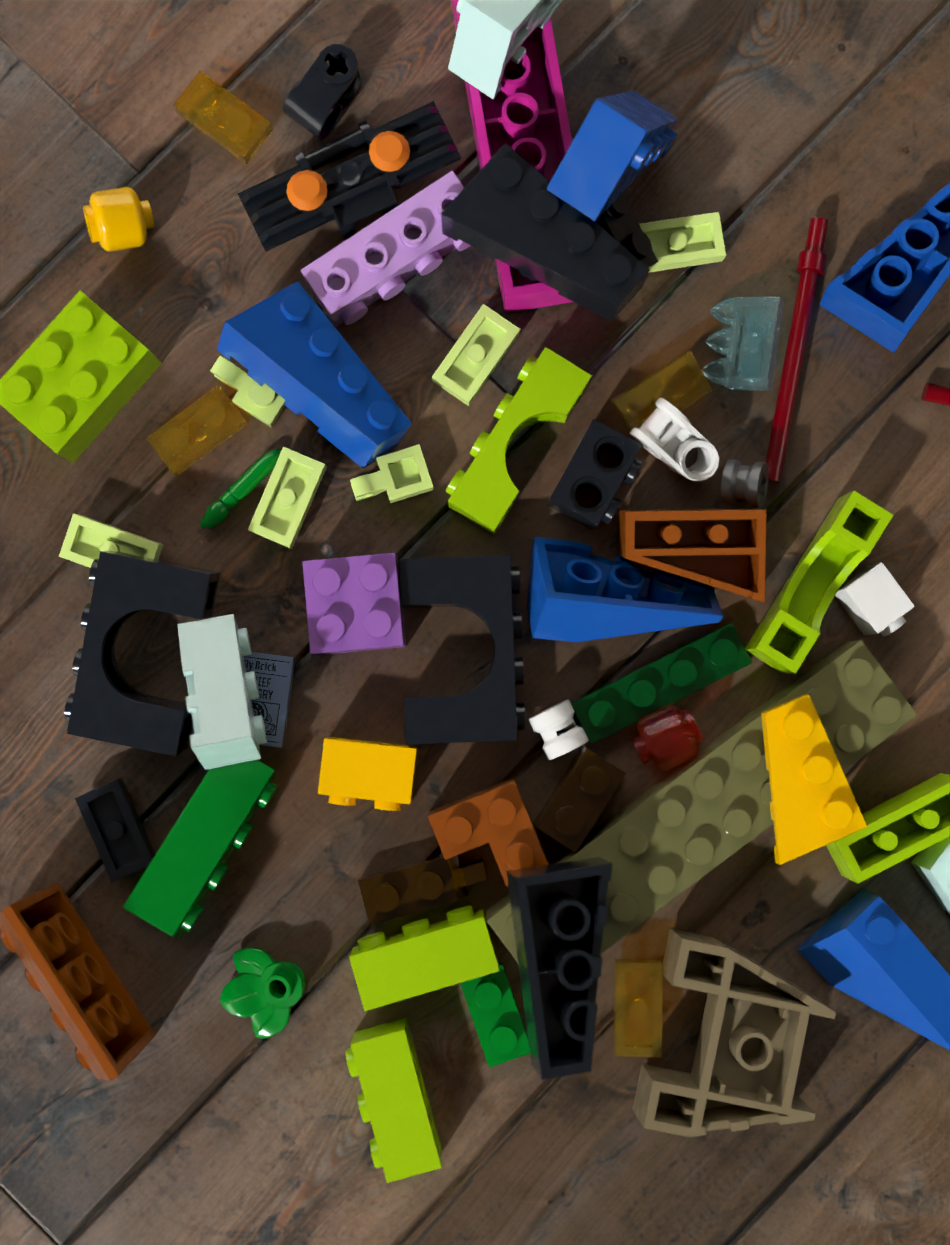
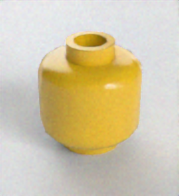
M130 187L96 191L90 196V205L83 206L85 222L91 242H99L100 246L107 252L143 246L147 239V229L154 228V219L149 201H140L137 193Z

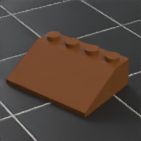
M57 882L1 910L0 937L4 945L11 952L17 953L26 967L25 976L29 984L36 991L42 992L51 1006L50 1015L56 1026L62 1031H67L76 1045L75 1053L81 1065L87 1070H92L97 1079L112 1081L127 1068L156 1034Z

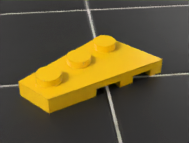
M801 695L762 712L766 769L769 771L772 800L770 802L771 820L774 821L776 845H774L775 863L779 865L866 828L867 824L810 695Z

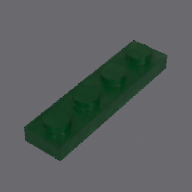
M728 623L571 702L580 727L584 729L589 739V744H593L753 662L733 623Z

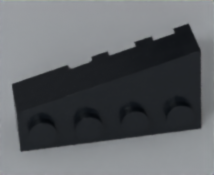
M505 143L441 213L442 234L455 241L459 239L477 248L478 253L492 260L498 259L519 270L522 276L534 282L538 280L559 291V295L612 322L643 288L650 269L594 220L546 190L550 182Z
M600 857L506 871L531 1064L542 1080L591 1072L598 1008L596 995L598 977H601L603 957H601L603 928L606 927L608 906L606 905L608 881H611L613 864Z

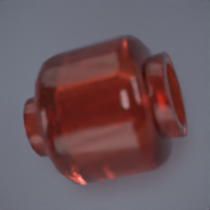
M672 703L638 719L637 729L640 736L632 739L642 762L646 764L653 761L657 769L664 772L696 758L700 750L698 744L704 741L689 708L681 710L679 706Z

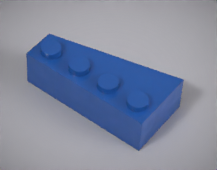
M634 90L597 98L546 190L595 221L652 162H657L660 157L664 158L678 136L673 131L678 119Z
M950 183L928 200L926 205L911 218H907L897 226L892 234L874 249L871 248L859 258L856 264L842 276L839 275L828 284L819 304L893 353H895L950 277Z
M298 281L225 321L216 350L228 360L233 357L249 370L247 374L261 386L266 384L285 399L284 405L297 416L302 413L319 427L318 433L363 469L375 462L377 457L386 455L395 449L412 423Z

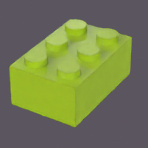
M79 291L0 379V405L56 454L74 463L162 363L140 341L82 291Z

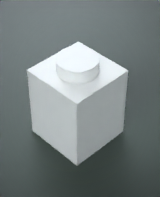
M882 562L869 565L842 584L835 595L863 635L881 633L884 637L891 634L906 622L903 615L915 607Z

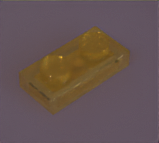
M201 70L173 104L178 114L245 164H248L273 131L271 122Z
M684 351L611 399V402L630 433L633 428H640L657 408L655 402L660 397L670 402L679 411H682L712 391V388L692 352Z
M218 384L146 437V439L172 474L178 476L248 423Z
M614 959L613 1052L615 1056L662 1057L663 963L660 959Z

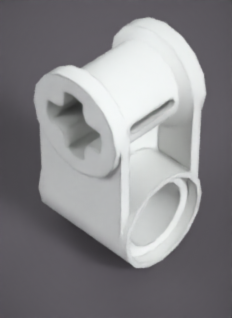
M660 397L655 402L657 408L640 428H633L630 431V435L644 449L660 459L671 471L692 481L700 482L707 480L718 468V451L714 445L691 425V422L681 411ZM696 447L698 451L697 461L691 467L686 468V455L692 448Z

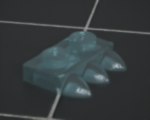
M734 297L715 305L710 310L713 317L724 324L732 326L715 332L706 339V343L711 349L720 354L727 355V357L719 358L707 364L701 370L702 374L711 382L723 385L728 390L772 391L785 302L780 297Z

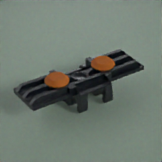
M434 101L375 129L369 126L366 120L357 124L358 129L304 155L302 151L293 154L297 166L237 193L265 252L334 219L345 241L356 234L355 224L357 221L381 210L386 214L398 206L393 191L461 160L456 145ZM365 146L368 149V152L343 162L321 174L315 172V170Z

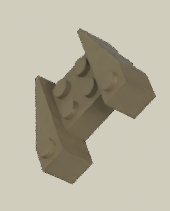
M670 928L661 974L672 986L708 994L692 1072L686 1073L647 1064L641 1065L632 1109L642 1127L684 1137L704 1136L707 1131L730 1129L734 1132L749 1130L751 1125L773 1122L785 1125L815 1121L816 1113L798 1095L794 1094L810 1014L835 1019L836 1012L815 996L717 938Z

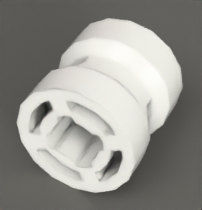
M569 699L553 705L528 719L534 732L540 733L544 740L542 748L548 760L564 755L589 741L584 729L577 726L573 719L575 711Z

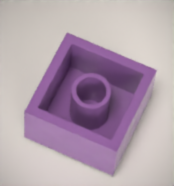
M395 553L302 561L310 654L325 655L406 647L403 607L401 606L399 562Z

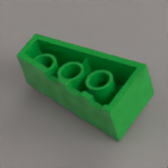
M259 760L209 769L122 908L172 937L182 939L185 932L189 934L203 912L204 908L201 907V904L209 890L215 891L227 873L229 866L225 863L234 847L240 850L252 832L254 825L249 822L256 809L260 807L264 810L278 788V785L273 783L276 777L275 770Z

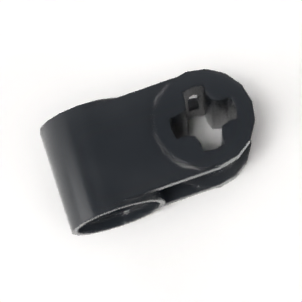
M343 44L326 46L303 78L293 86L284 102L283 113L320 140L325 139L333 131L342 113L361 88V76L358 71L355 53Z

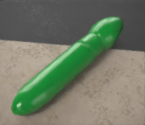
M277 448L266 452L225 491L219 500L212 502L200 521V527L210 529L222 523L228 516L229 510L237 506L273 471L281 450Z

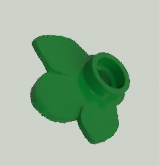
M257 947L241 949L233 954L234 964L240 975L233 978L223 988L220 1003L232 1015L243 1018L251 1016L255 1036L260 1039L269 1038L282 1031L289 1023L291 1007L304 994L305 976L296 964L286 961L276 962L264 949ZM276 980H280L285 984L286 992L277 986Z

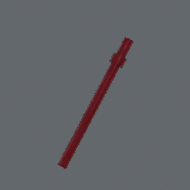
M822 217L810 219L805 251L799 253L796 272L800 274L765 461L769 469L768 483L780 484L817 281L818 277L824 274L827 256L823 253L829 221Z

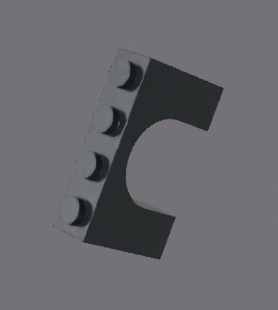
M100 551L99 559L96 558L93 561L89 573V583L94 586L91 603L86 604L81 617V629L85 631L83 647L78 649L73 661V675L77 676L75 691L69 695L64 710V718L69 720L67 734L177 756L187 749L193 719L192 713L187 711L186 703L146 695L130 686L122 677L117 667L115 643L124 623L131 616L142 610H156L200 620L212 617L220 572L123 552Z
M511 555L400 559L401 606L403 608L451 606L471 611L488 627L495 649L494 661L490 672L483 682L473 690L455 696L404 698L406 744L517 741V730H525V704L516 703L515 685L524 684L523 657H514V639H522L521 612H513L512 594H520V567H511Z

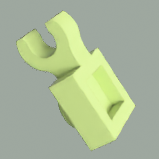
M219 356L210 371L215 374V378L238 391L232 399L233 404L272 428L285 408V399L266 384L263 386L259 385L235 364Z
M420 444L377 457L376 461L380 471L350 480L356 502L374 497L386 491L390 503L433 490V484Z

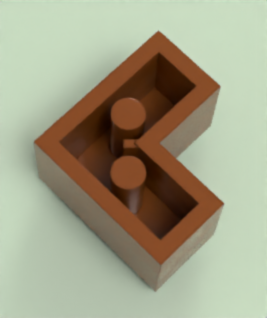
M513 777L429 811L428 819L445 860L489 843L506 886H508L506 871L548 865Z

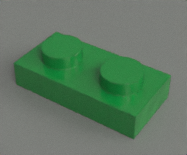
M502 961L499 962V972L460 983L489 1068L530 1054L528 1036Z

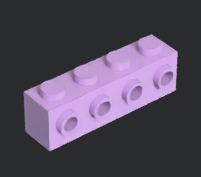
M450 171L300 270L306 285L335 328L343 322L346 325H350L361 319L367 313V307L381 297L383 300H388L396 296L404 289V282L419 273L421 276H424L434 271L442 263V257L454 249L463 251L471 246L459 239L455 241L442 234L441 213L464 189L453 171Z

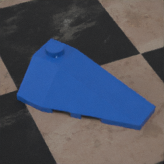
M534 537L527 598V611L533 638L583 642L719 623L723 617L713 586L660 569L652 574L631 566V560L625 559L620 555L617 556L616 561L590 554L592 546L580 542Z
M862 887L797 950L833 987L950 1051V975L883 899Z

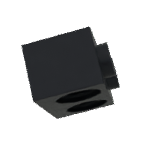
M593 419L551 495L547 506L593 531L597 528L600 521L609 524L621 503V500L614 497L620 484L623 481L630 485L643 462L636 458L642 445ZM602 448H610L616 451L620 458L619 466L615 468L603 467L597 460V451ZM581 487L592 488L598 495V505L589 509L581 507L575 499V491Z

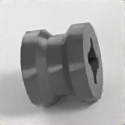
M727 460L721 481L722 502L734 505L738 501L747 502L751 507L761 508L765 502L768 489V464L756 461L752 465H743L740 460Z

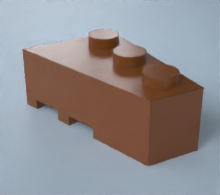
M757 508L619 510V555L631 561L765 603L766 510Z

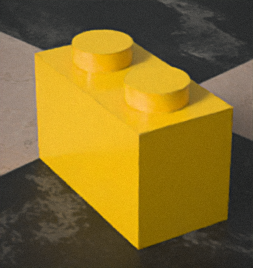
M338 737L324 738L318 794L329 795L328 803L356 806V799L374 800L375 809L401 811L402 804L410 805L413 799L418 747Z

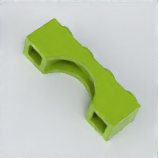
M547 347L544 348L539 358L531 355L517 377L523 381L514 396L507 393L493 415L499 419L490 434L483 431L474 443L469 454L474 456L475 459L466 472L459 469L450 481L445 491L451 495L448 500V507L492 535H495L519 494L506 468L505 455L511 441L521 430L532 424L544 421L565 423L587 389L592 375Z
M854 490L838 498L745 647L746 651L782 674L796 673L819 637L821 622L836 593L852 571L871 553L892 519L893 514Z

